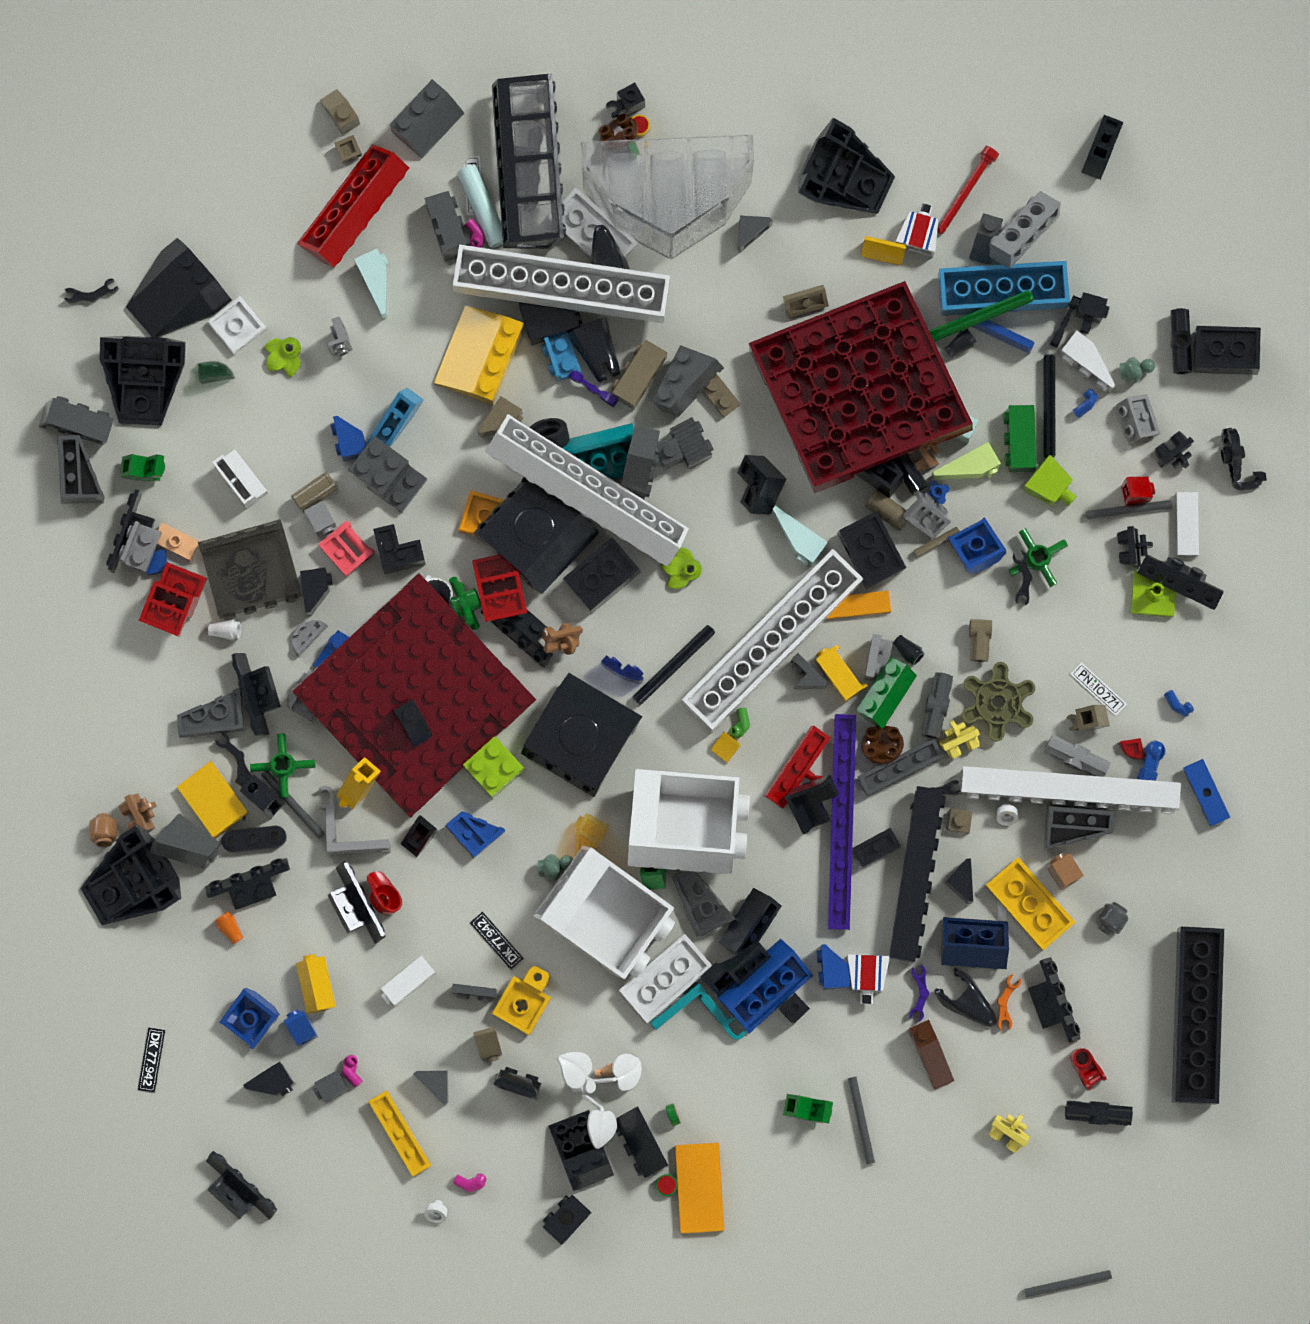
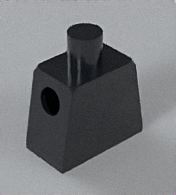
M242 772L236 778L235 782L242 787L240 792L270 819L285 804L272 789L255 775H252L250 778Z

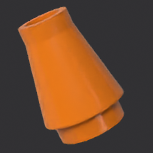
M229 911L214 920L217 924L215 927L232 944L243 938L234 915H231Z

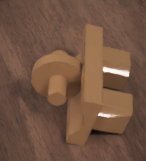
M931 443L908 453L911 455L917 450L921 453L922 456L914 461L919 471L929 467L935 468L939 465L930 450L932 449L935 455L940 453L937 445L933 446Z
M565 623L560 626L558 631H555L552 627L545 628L542 634V638L545 641L544 651L550 653L563 650L566 655L574 654L576 647L579 646V636L583 633L582 627H572L569 623Z
M139 794L125 796V801L118 808L124 816L132 813L135 820L128 823V828L131 829L135 825H139L145 831L154 829L155 826L151 818L155 817L152 809L157 807L156 803H148L146 797L141 799Z

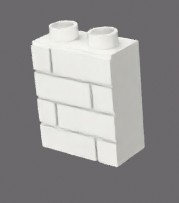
M636 769L628 866L671 870L680 869L695 872L706 871L707 873L719 874L732 873L733 859H745L747 847V833L736 832L737 820L748 821L750 795L738 794L740 778Z
M587 846L581 847L533 916L607 971L624 980L628 974L636 978L642 973L650 960V956L644 953L653 938L659 942L663 941L675 924V921L669 917L674 909L673 906L593 848Z

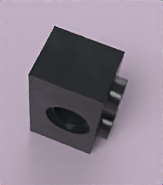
M573 1194L570 1197L566 1195L557 1204L560 1207L555 1214L551 1211L543 1220L545 1223L543 1228L561 1245L567 1241L592 1213ZM563 1212H569L572 1215V1221L568 1225H563L559 1220Z

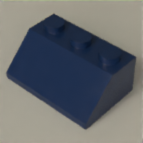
M943 917L941 965L1007 969L1009 955L1007 921Z

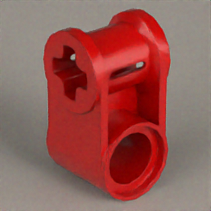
M1078 1048L1072 1051L1070 1055L1071 1064L1088 1091L1091 1090V1086L1101 1080H1107L1103 1070L1089 1050ZM1079 1052H1083L1086 1055L1084 1064H1079L1076 1061V1055Z

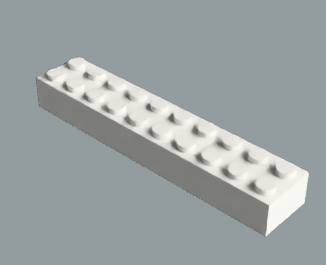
M459 245L453 280V292L664 323L670 276Z
M508 414L485 450L494 460H499L507 465L510 470L518 472L526 477L529 482L542 487L548 494L561 499L564 504L577 509L583 516L596 521L602 528L615 533L621 540L631 543L637 550L645 552L653 557L656 562L662 563L665 566H668L674 558L689 530L688 527Z
M832 549L682 699L681 703L713 733L862 584L863 578Z

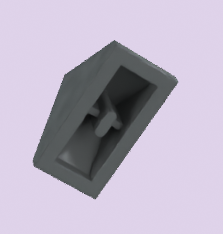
M740 215L738 251L741 253L772 226L773 220L770 217Z
M416 1071L413 1075L446 1106L448 1103V1071Z

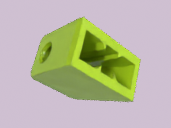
M1051 455L1047 457L1023 488V491L1050 506H1054L1058 499L1070 506L1077 497L1067 489L1073 479Z

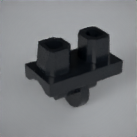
M1178 431L1170 437L1171 442L1176 448L1170 451L1165 443H1162L1154 450L1159 459L1158 465L1161 468L1174 458H1176V461L1172 463V466L1175 469L1180 465L1183 468L1189 466L1187 460L1192 457V454L1188 451L1183 455L1182 452L1188 449L1194 440L1191 436L1187 439L1183 433Z
M1128 526L1127 530L1117 533L1119 545L1129 544V551L1119 552V562L1122 565L1140 567L1141 556L1148 555L1147 549L1153 547V542H1146L1145 534L1140 535L1139 542L1138 529L1134 528V526Z

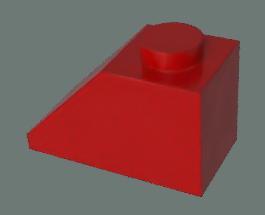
M1126 477L1121 485L1125 506L1150 502L1153 495H1155V487L1153 482L1149 481V477Z

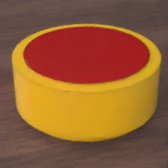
M644 115L632 117L638 126L636 137L647 135L650 130L649 119Z

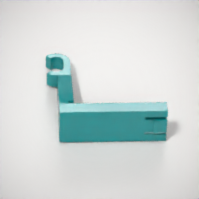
M699 983L649 1022L657 1030L700 995V1001L731 1038L741 1039L746 1033L741 1031L739 1035H735L731 1031L729 1023L734 1021V1017L727 1019Z

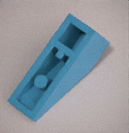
M409 388L398 392L367 443L375 436L391 447L414 417L424 399Z

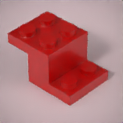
M500 554L472 560L485 622L527 613L518 570Z
M167 562L159 582H153L138 621L180 637L187 617L192 618L208 578Z

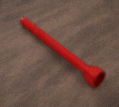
M989 146L984 147L981 152L980 163L938 226V234H944L988 164L991 165L992 162L996 161L999 153Z

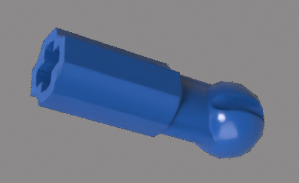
M1154 740L1146 745V758L1143 768L1139 770L1137 779L1156 781L1159 762L1166 754V749L1162 742Z

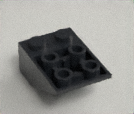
M589 1110L548 1125L573 1191L614 1176L604 1147L595 1149L590 1140L587 1128Z

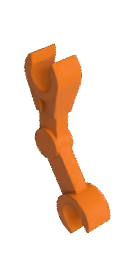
M1013 974L1007 978V986L997 1001L1000 1011L997 1025L1000 1030H1002L1001 1022L1003 1020L1008 1021L1009 1030L1012 1027L1007 1003L1013 990L1021 984V979L1018 980L1015 986L1010 984Z

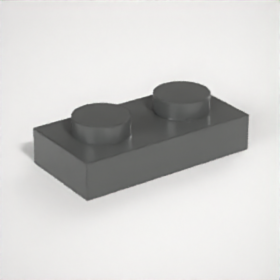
M453 984L452 993L457 994L456 998L469 999V996H477L478 1001L491 1002V998L496 999L497 989Z

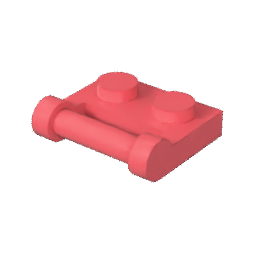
M348 521L341 524L318 544L346 577L376 553L351 528L352 525ZM345 533L363 554L357 557L340 536Z

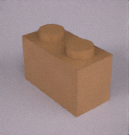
M1064 853L1059 854L1050 861L1051 865L1047 868L1060 890H1063L1084 876L1070 853L1066 856Z

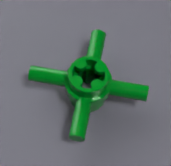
M1026 528L1019 531L1028 548L1026 553L1028 568L1034 571H1041L1050 588L1058 584L1048 565L1051 561V555L1068 547L1066 540L1063 539L1047 548L1043 545H1035ZM1034 553L1038 556H1044L1040 563L1035 562L1033 558ZM1018 564L1008 569L1012 577L1021 572Z
M451 577L449 582L456 596L451 597L455 612L459 617L464 615L466 624L470 625L473 630H477L480 625L473 611L482 608L478 593L475 588L465 591L464 584L459 582L457 577Z
M279 733L277 734L278 753L273 756L269 763L250 764V771H271L275 777L279 778L280 798H289L288 778L294 774L295 769L316 768L315 760L295 761L286 752V734ZM282 760H286L285 763L289 767L286 771L285 769L277 770V766L281 765Z

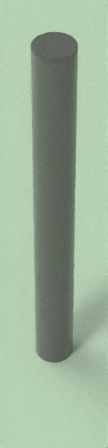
M1171 500L1088 510L1086 515L1087 519L1169 509L1172 508Z
M264 771L261 776L280 796L279 782L269 771ZM290 794L289 798H282L318 839L325 834Z
M857 1077L848 1078L866 1164L875 1163Z
M1107 1270L1024 1289L1025 1296L1031 1297L1112 1279L1111 1271Z

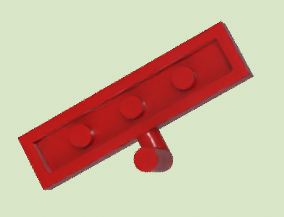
M811 725L764 797L783 809L787 804L785 796L794 787L799 786L804 777L809 781L823 777L815 775L810 771V768L831 737L816 726Z

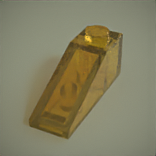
M588 813L584 817L579 816L574 826L577 828L575 856L582 846L591 847L597 851L609 825Z

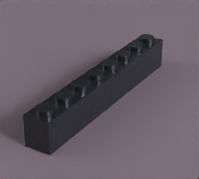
M917 786L915 790L889 951V958L915 962L916 958L921 956L922 946L918 945L919 937H923L925 931V924H922L923 915L927 916L929 903L925 902L926 894H930L932 888V881L928 880L930 872L934 873L936 860H933L932 856L933 851H937L939 839L935 837L936 831L941 830L942 817H939L940 808L944 809L946 796L942 795L943 790Z

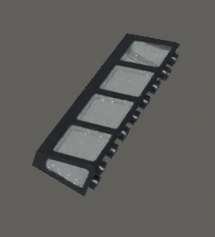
M552 74L501 78L492 84L503 248L552 249L566 235V225L563 224L562 217L565 207L561 203L563 184L560 183L559 176L562 167L561 163L558 162L560 144L557 142L556 136L559 129L558 122L555 121L557 103L554 101L553 95L556 85L555 81H552Z

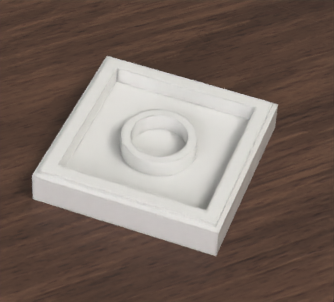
M241 296L237 297L207 321L208 325L233 355L267 330L266 326Z

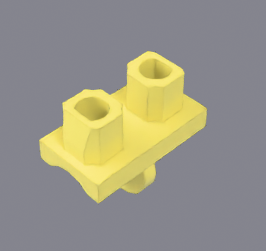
M952 720L949 722L951 728L944 731L946 738L938 741L940 747L946 751L951 759H954L961 755L958 747L959 744L965 742L968 750L979 747L980 744L977 736L980 733L973 725L966 728L964 722L956 725L955 721Z
M997 1114L989 1134L996 1141H999L1004 1133L1011 1139L1006 1147L1014 1153L1022 1146L1025 1147L1030 1138L1028 1134L1023 1132L1027 1126L1021 1122L1023 1118L1021 1114L1017 1118L1009 1114L1006 1120Z

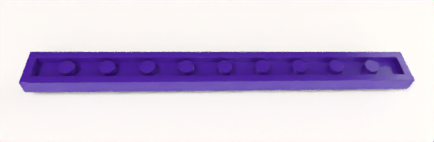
M835 714L832 779L839 794L837 797L832 798L828 930H850L856 715Z

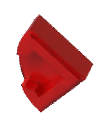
M1141 738L1119 742L1120 748L1128 757L1135 760L1145 759Z

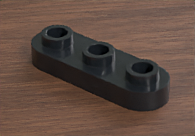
M276 825L227 831L223 835L221 842L224 849L231 853L271 849L283 846L287 840V834L282 827ZM275 832L279 833L277 840H273L271 837ZM252 835H257L258 840L256 842L250 841ZM231 837L236 838V843L230 845L228 842Z

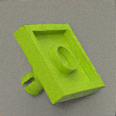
M1134 570L1131 614L1174 617L1176 592L1139 575L1138 571Z

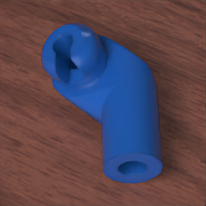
M1093 389L1087 390L1083 394L1087 400L1073 409L1078 418L1090 411L1098 400V394H1095Z
M1173 690L1164 694L1169 706L1176 713L1182 716H1189L1194 711V707L1190 702H1186L1184 705L1180 703Z

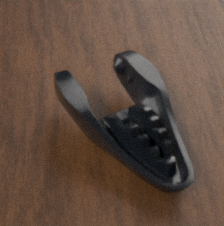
M597 225L593 232L591 264L630 270L625 256L609 229L605 225Z
M954 968V976L960 977L962 981L968 984L966 991L957 1000H951L944 994L943 989L936 988L934 992L937 999L944 1007L983 1026H994L997 1022L995 1013L975 981L964 971Z

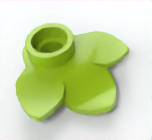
M287 337L284 340L278 338L269 340L264 346L266 351L271 353L266 362L267 370L277 371L284 368L289 377L294 376L301 364L298 356L301 352L300 342L293 337ZM288 344L293 345V350L291 352L287 350Z
M680 547L676 557L671 560L668 566L661 563L662 569L668 575H671L667 583V587L671 589L684 588L690 580L698 579L702 573L701 564L693 558L690 550ZM694 566V571L688 573V568Z

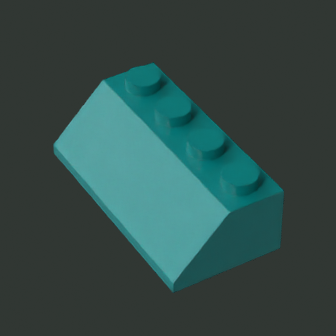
M630 423L570 438L568 444L562 449L610 479L623 477L634 427Z

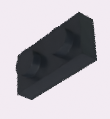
M890 827L852 849L863 868L900 848L901 845Z

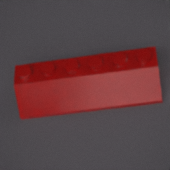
M372 144L297 244L323 263L335 267L342 260L346 251L355 243L359 234L367 227L374 214L380 210L384 201L392 194L399 181L405 177L409 167L394 152Z

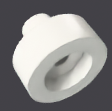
M1004 803L996 810L997 822L1005 826L1015 824L1018 820L1017 808L1010 803Z
M435 1200L434 1203L426 1206L424 1216L430 1222L442 1223L446 1220L448 1210L441 1200Z

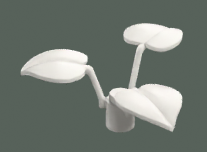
M582 1052L564 1053L557 1057L564 1082L571 1088L573 1093L581 1094L582 1099L588 1100L599 1109L592 1110L587 1120L590 1140L595 1149H599L614 1136L617 1129V1121L611 1111H604V1108L589 1097V1095L595 1091L597 1083L616 1081L618 1089L622 1091L634 1088L641 1077V1061L631 1054H621L615 1058L612 1065V1072L615 1077L591 1079L587 1076L592 1070V1062L588 1055Z

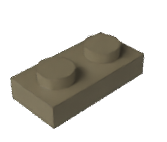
M824 285L783 296L788 318L829 306Z
M717 374L712 377L707 387L704 386L701 389L723 418L741 405Z

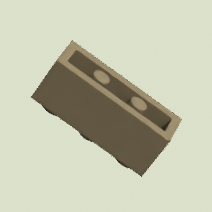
M645 340L643 344H638L633 353L636 356L632 362L628 361L622 370L624 375L621 380L617 378L611 388L613 390L612 394L618 398L617 400L635 410L667 359V352L648 340Z

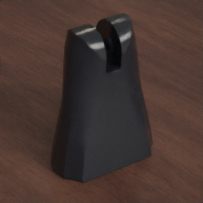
M599 318L567 334L599 383L607 380L605 371L602 368L604 363H606L612 377L621 374L607 318Z

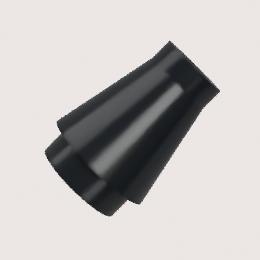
M965 329L956 335L949 345L945 347V350L953 358L974 347L973 344L977 341L970 331Z
M899 635L893 642V645L896 646L908 664L916 665L925 655L922 647L908 640L903 635Z

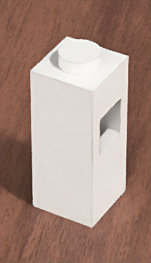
M421 955L381 988L384 992L381 996L388 1005L393 1003L396 1007L436 973Z

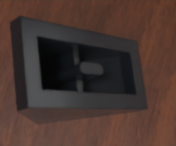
M419 815L400 844L414 856L418 857L438 833V830Z
M967 858L945 882L967 904L974 902L971 858Z

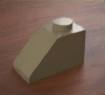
M338 89L320 99L321 104L342 135L360 124L357 114Z
M500 396L478 429V436L487 437L495 435L507 414L522 422L524 418L522 417V409Z
M495 1027L473 1032L481 1060L486 1059V1063L499 1060L498 1056L502 1055V1050Z

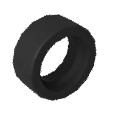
M543 419L529 427L561 448L569 442L567 424L562 419Z

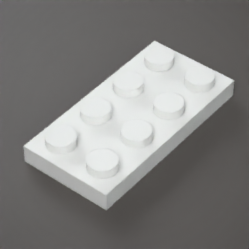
M576 187L561 202L565 207L564 215L562 216L563 224L566 225L565 236L590 258L593 232L597 225L602 224L609 229L625 258L638 245L635 239ZM552 213L547 217L550 223H552Z
M684 934L646 966L638 977L632 978L619 992L648 1024L699 980L700 976L712 965L687 935Z

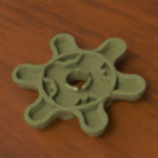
M997 662L993 666V676L989 681H981L975 676H968L964 680V687L967 691L974 694L975 703L973 706L963 710L962 719L969 724L977 720H985L989 724V737L995 742L1001 741L1004 738V729L1009 722H1016L1021 727L1028 728L1034 721L1032 714L1023 709L1022 701L1025 697L1035 692V684L1031 680H1024L1019 684L1011 683L1008 679L1009 669L1004 662ZM999 696L1003 698L1004 706L1001 708L995 707L992 703L994 697Z

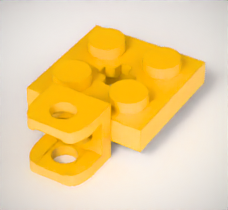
M533 966L523 981L513 976L492 1014L524 1033L531 1035L552 998L543 993L549 982L550 974L537 966ZM537 973H540L542 975V979L540 981H536L534 979V976ZM524 999L527 1001L526 1006L528 1008L519 1012L516 1002H522Z

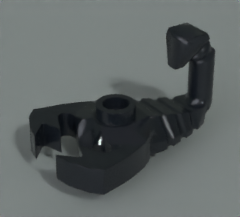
M1235 428L1223 429L1221 436L1224 447L1220 449L1223 464L1228 463L1233 488L1240 491L1259 488L1262 482L1267 480L1266 473L1253 471V475L1257 477L1255 480L1240 481L1242 459L1245 458V450L1243 446H1240V437Z

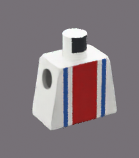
M922 203L918 213L909 212L896 239V243L904 244L906 246L905 250L933 257L936 249L938 219L930 217L933 208L931 205Z
M847 955L851 991H860V1004H873V992L883 991L889 956Z

